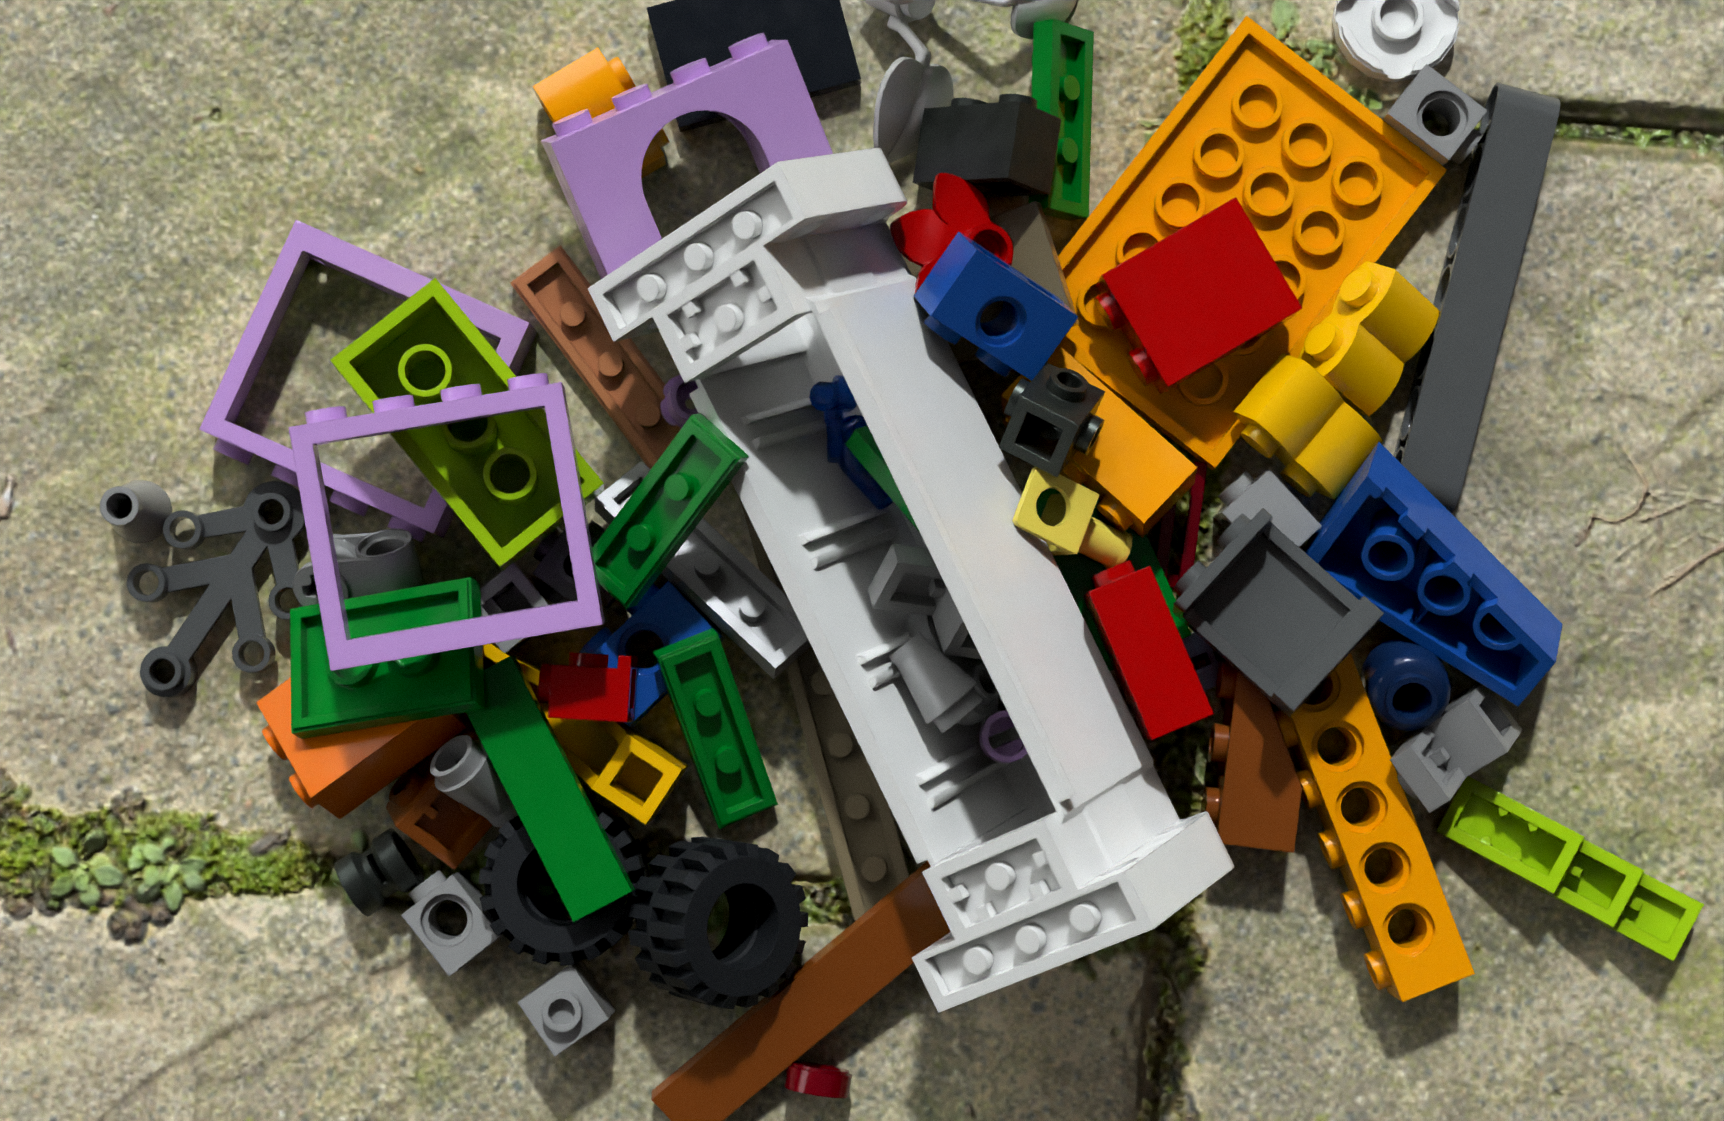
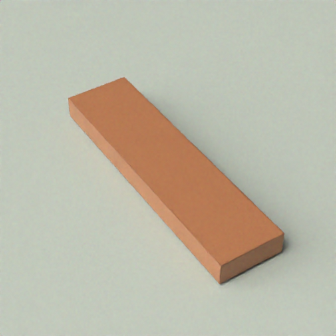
M560 245L510 282V284L645 464L652 469L680 431L679 426L669 425L661 413L660 403L665 399L663 394L665 383L631 338L613 342L589 293L588 288L591 285Z

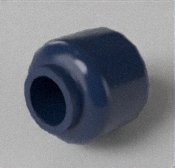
M1396 637L1383 641L1370 651L1362 665L1361 681L1374 715L1382 724L1400 731H1415L1428 727L1442 716L1449 704L1451 684L1441 658L1407 637Z

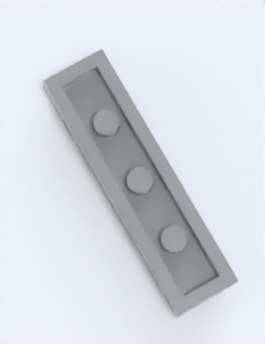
M642 461L636 464L595 498V512L610 525L651 469ZM702 518L661 574L766 673L775 679L808 650L811 644L787 595Z

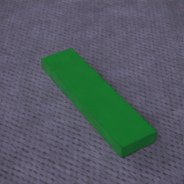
M509 656L484 669L485 709L469 711L466 714L572 921L575 922L634 891L635 888L516 657Z

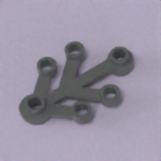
M269 481L255 487L248 494L244 505L241 507L201 515L180 510L173 512L167 517L163 525V534L166 541L173 547L184 550H192L199 547L205 538L245 533L229 555L163 568L158 565L144 563L135 566L130 571L127 577V589L135 599L143 602H158L165 598L168 593L209 585L169 645L157 647L144 657L140 667V677L143 685L149 692L160 697H178L187 693L193 687L198 674L197 665L193 657L231 601L239 638L232 650V658L235 665L240 670L248 673H261L272 666L276 652L273 643L266 638L254 568L268 548L276 580V586L273 587L269 594V607L277 617L290 620V613L282 609L280 598L283 592L293 589V580L299 570L294 539L303 531L305 520L300 492L296 488L284 482ZM272 501H279L284 509L282 519L276 524H268L264 518V509ZM190 519L195 526L194 535L190 540L181 542L176 536V526L181 520ZM153 571L158 577L159 584L154 593L146 595L140 589V579L146 572ZM256 641L263 647L264 657L258 665L251 666L244 658V651L248 644ZM167 659L174 665L175 674L170 682L163 684L157 679L155 671L159 662Z

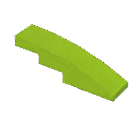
M1469 776L1463 781L1436 831L1491 864L1672 963L1704 906L1703 903L1645 874L1644 870L1585 840V837Z

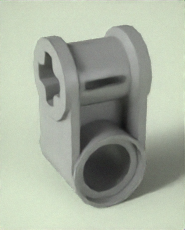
M392 528L374 533L333 534L344 599L426 585L413 537L409 531ZM312 562L306 563L301 567L293 580V592L302 606L319 604Z

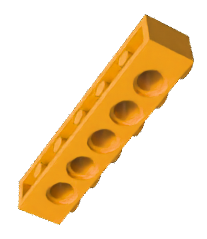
M1350 653L1325 679L1321 694L1317 699L1310 703H1303L1290 718L1279 708L1278 711L1274 712L1287 749L1290 747L1294 748L1302 769L1296 772L1302 787L1301 798L1307 809L1317 808L1325 831L1317 833L1323 856L1332 870L1340 867L1348 891L1340 894L1345 913L1355 930L1363 927L1372 950L1363 954L1369 975L1378 990L1386 988L1390 995L1404 1002L1475 973L1404 789L1397 779V771L1390 761V753ZM1337 727L1345 737V751L1338 760L1326 763L1319 755L1318 740L1325 730ZM1362 788L1368 796V811L1362 819L1349 823L1343 817L1341 811L1342 799L1350 790ZM1385 848L1392 859L1391 870L1383 880L1370 882L1365 874L1366 859L1373 851ZM1410 909L1415 918V927L1412 934L1403 941L1393 942L1388 933L1390 919L1398 911Z

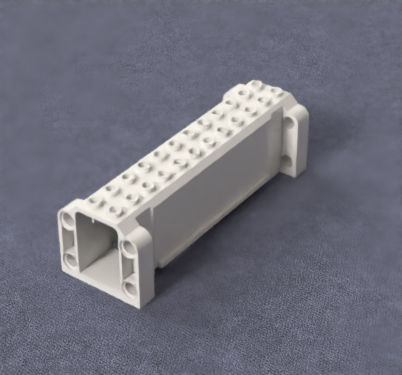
M871 148L775 163L590 286L588 290L613 342L660 332L684 383L695 381L698 389L689 394L698 413H702L749 456L731 480L916 863L919 864L928 860L931 866L922 873L951 932L913 956L912 960L939 1013L1153 930L1235 866L1207 811L1186 819H1179L1153 766V758L1046 541L1013 524V516L1022 492L947 340L939 336L924 323L929 314L914 297L917 279L911 274L902 254L896 247L886 223L890 216L907 204V200L882 149ZM868 425L918 530L845 445L855 429ZM892 543L928 548L999 693V704L996 713L1007 710L1014 724V727L989 737V743L995 749L1003 743L1021 738L1027 751L1023 758L1012 763H998L985 755L980 746L979 732L986 719L972 726H963L956 723L943 733L933 721L926 724L901 673L889 658L892 653L911 639L908 632V619L911 613L873 608L867 590Z

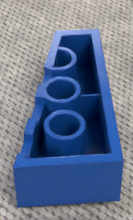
M1378 442L1319 523L1322 526L1309 537L1304 552L1358 600L1365 596L1384 612L1379 621L1421 647L1433 652L1437 657L1519 707L1556 663L1563 624Z

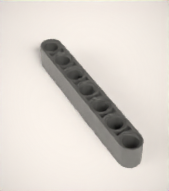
M1496 83L1492 88L1485 105V109L1488 111L1480 122L1478 131L1483 136L1473 149L1433 305L1440 311L1439 317L1430 337L1421 348L1394 452V457L1451 514L1456 508L1465 480L1560 112V99L1502 83Z

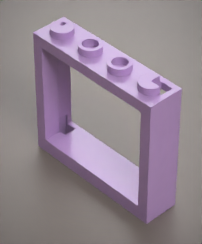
M295 220L199 430L218 438L213 450L249 465L253 454H256L276 463L271 474L272 476L299 488L292 449L236 425L235 422L310 259L404 301L432 279ZM441 284L483 336L499 342L496 352L517 377L537 334L533 326L527 321ZM321 463L324 485L334 489L329 499L330 502L362 516H365L369 505L392 515L387 526L388 528L407 530L411 533L413 539L420 542L423 541L427 531L440 537H445L455 513L434 488L425 507L422 508Z
M547 373L523 375L507 379L509 391L482 395L480 384L456 386L440 390L442 402L415 406L413 395L389 397L372 401L374 413L347 417L345 406L322 408L305 412L307 424L288 427L331 671L597 626L605 623L566 392L562 382L549 384ZM545 408L578 600L351 639L317 445Z

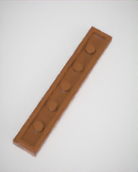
M929 862L924 863L792 973L789 979H785L778 985L780 990L770 998H762L757 1005L750 1008L653 1089L651 1100L671 1121L725 1120L914 963L912 960L913 956L950 933L951 931L922 873L931 867Z

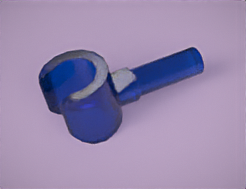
M835 375L832 382H817L811 388L809 395L812 405L817 410L824 412L827 433V460L830 463H840L844 460L843 413L851 412L857 406L844 376Z

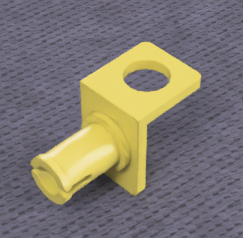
M1036 466L1031 469L1012 521L1016 527L1046 541L1053 556L1081 553L1109 569L1125 562L1132 548V536L1130 533L1122 532L1092 517L1100 494L1061 474L1055 477ZM1047 488L1056 489L1060 494H1052L1049 497L1040 519L1036 509L1038 497Z

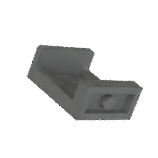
M1262 508L1252 520L1242 513L1233 521L1217 541L1224 550L1207 568L1200 561H1197L1180 578L1172 589L1180 596L1173 605V614L1290 718L1376 626L1384 612L1365 596L1358 600L1272 523L1273 516Z

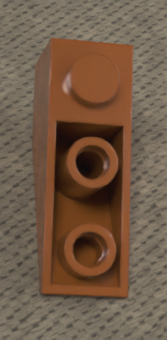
M1221 660L1217 674L1216 697L1225 699L1222 724L1213 723L1208 746L1209 762H1217L1214 788H1204L1200 813L1205 811L1209 813L1223 844L1294 853L1302 787L1271 704L1267 697L1227 661Z

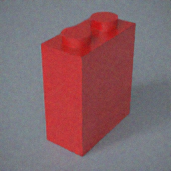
M1236 197L1102 274L1096 284L1100 294L1094 297L1095 305L1107 326L1112 331L1121 328L1133 350L1127 353V358L1139 380L1144 386L1154 383L1160 395L1288 321L1302 309V306Z
M1128 560L1094 575L1091 580L1095 589L1088 591L1083 598L1142 736L1153 740L1213 715V710L1151 567L1147 566L1135 572L1131 560Z

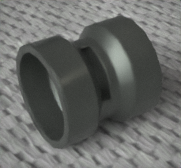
M392 828L375 837L371 848L362 854L351 852L334 863L337 876L344 890L355 906L367 917L385 907L388 897L397 891L409 892L424 881L422 870L413 853L401 836Z

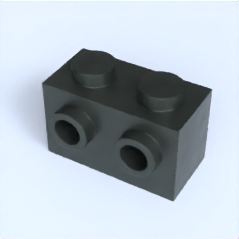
M1001 94L997 103H986L972 98H954L951 101V106L924 108L913 183L933 191L935 176L942 172L963 178L974 185L985 198L1050 195L1061 119L1038 109L1036 99L1020 94Z

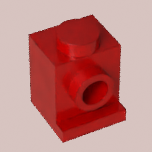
M569 652V665L542 664L538 684L539 703L549 704L548 718L632 722L635 716L638 656L618 655L617 668H608L609 655Z

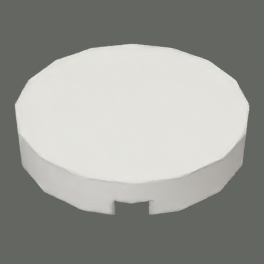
M1336 0L1332 15L1335 41L1347 61L1368 77L1388 82L1411 80L1415 78L1426 64L1435 68L1456 42L1459 30V1Z

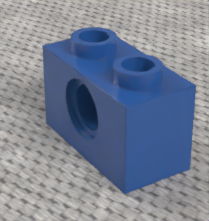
M959 231L914 294L915 299L929 314L924 323L931 330L954 345L958 343L961 337L966 338L979 347L975 356L1004 377H1007L1009 372L1014 369L1032 381L1078 319V316L1059 297ZM996 301H1003L1002 310L995 319L980 323L981 315L988 305Z
M667 581L660 589L653 583L636 606L626 609L631 614V617L616 632L612 633L607 627H604L583 646L579 653L609 655L608 668H617L618 655L631 656V642L642 632L652 631L661 638L664 647L711 628H714L718 633L721 642L725 637L671 582ZM657 664L650 668H641L639 666L637 668L634 721L624 722L628 727L635 726L668 694Z

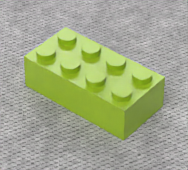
M436 278L330 360L336 370L372 413H374L372 401L413 395L415 406L442 402L440 390L456 386L480 384L482 395L509 391L507 379L516 377ZM543 408L389 433L501 571L519 560L564 523L546 412ZM575 448L586 506L604 491V483Z

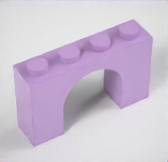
M764 33L756 34L729 46L732 58L709 67L706 58L693 61L670 72L674 82L670 85L651 92L647 83L612 97L615 109L594 118L591 117L589 110L585 109L552 124L556 134L541 140L601 279L662 239L644 196L641 178L642 165L645 153L654 136L673 119L686 113L704 110L722 116L731 122L746 140L759 173H762L779 161L833 154L788 40H771L767 42Z

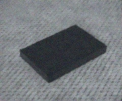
M673 0L647 7L667 85L674 83L670 74L673 70L702 58H706L709 67L732 58L729 46L760 33L765 34L767 42L771 40H788L811 98L861 84V76L840 0ZM705 110L686 113L676 118L680 132L726 120L716 113Z

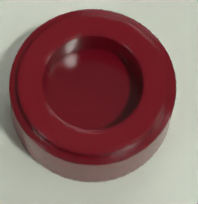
M794 1061L788 1066L785 1088L809 1095L846 1099L849 1097L852 1074L849 1073V1070L835 1066Z

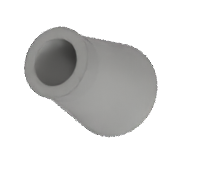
M135 480L123 486L113 487L104 493L100 501V511L104 519L112 525L119 536L134 543L150 542L163 534L164 522L172 514V506L167 493L159 485L146 480ZM130 501H132V510L126 517V508L130 506Z
M920 632L889 656L901 673L926 724L933 721L942 733L960 721L983 701L982 697L973 688L978 682L932 646Z
M459 735L446 742L436 752L430 764V772L435 777V786L439 791L483 816L495 827L503 826L508 820H512L518 814L480 740H473L468 735Z

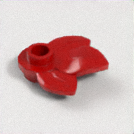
M941 172L935 176L932 209L908 212L890 224V232L899 252L910 262L922 266L915 283V292H917L958 231L1010 266L1012 264V240L1003 228L990 221L989 208L985 196L974 185L956 175Z

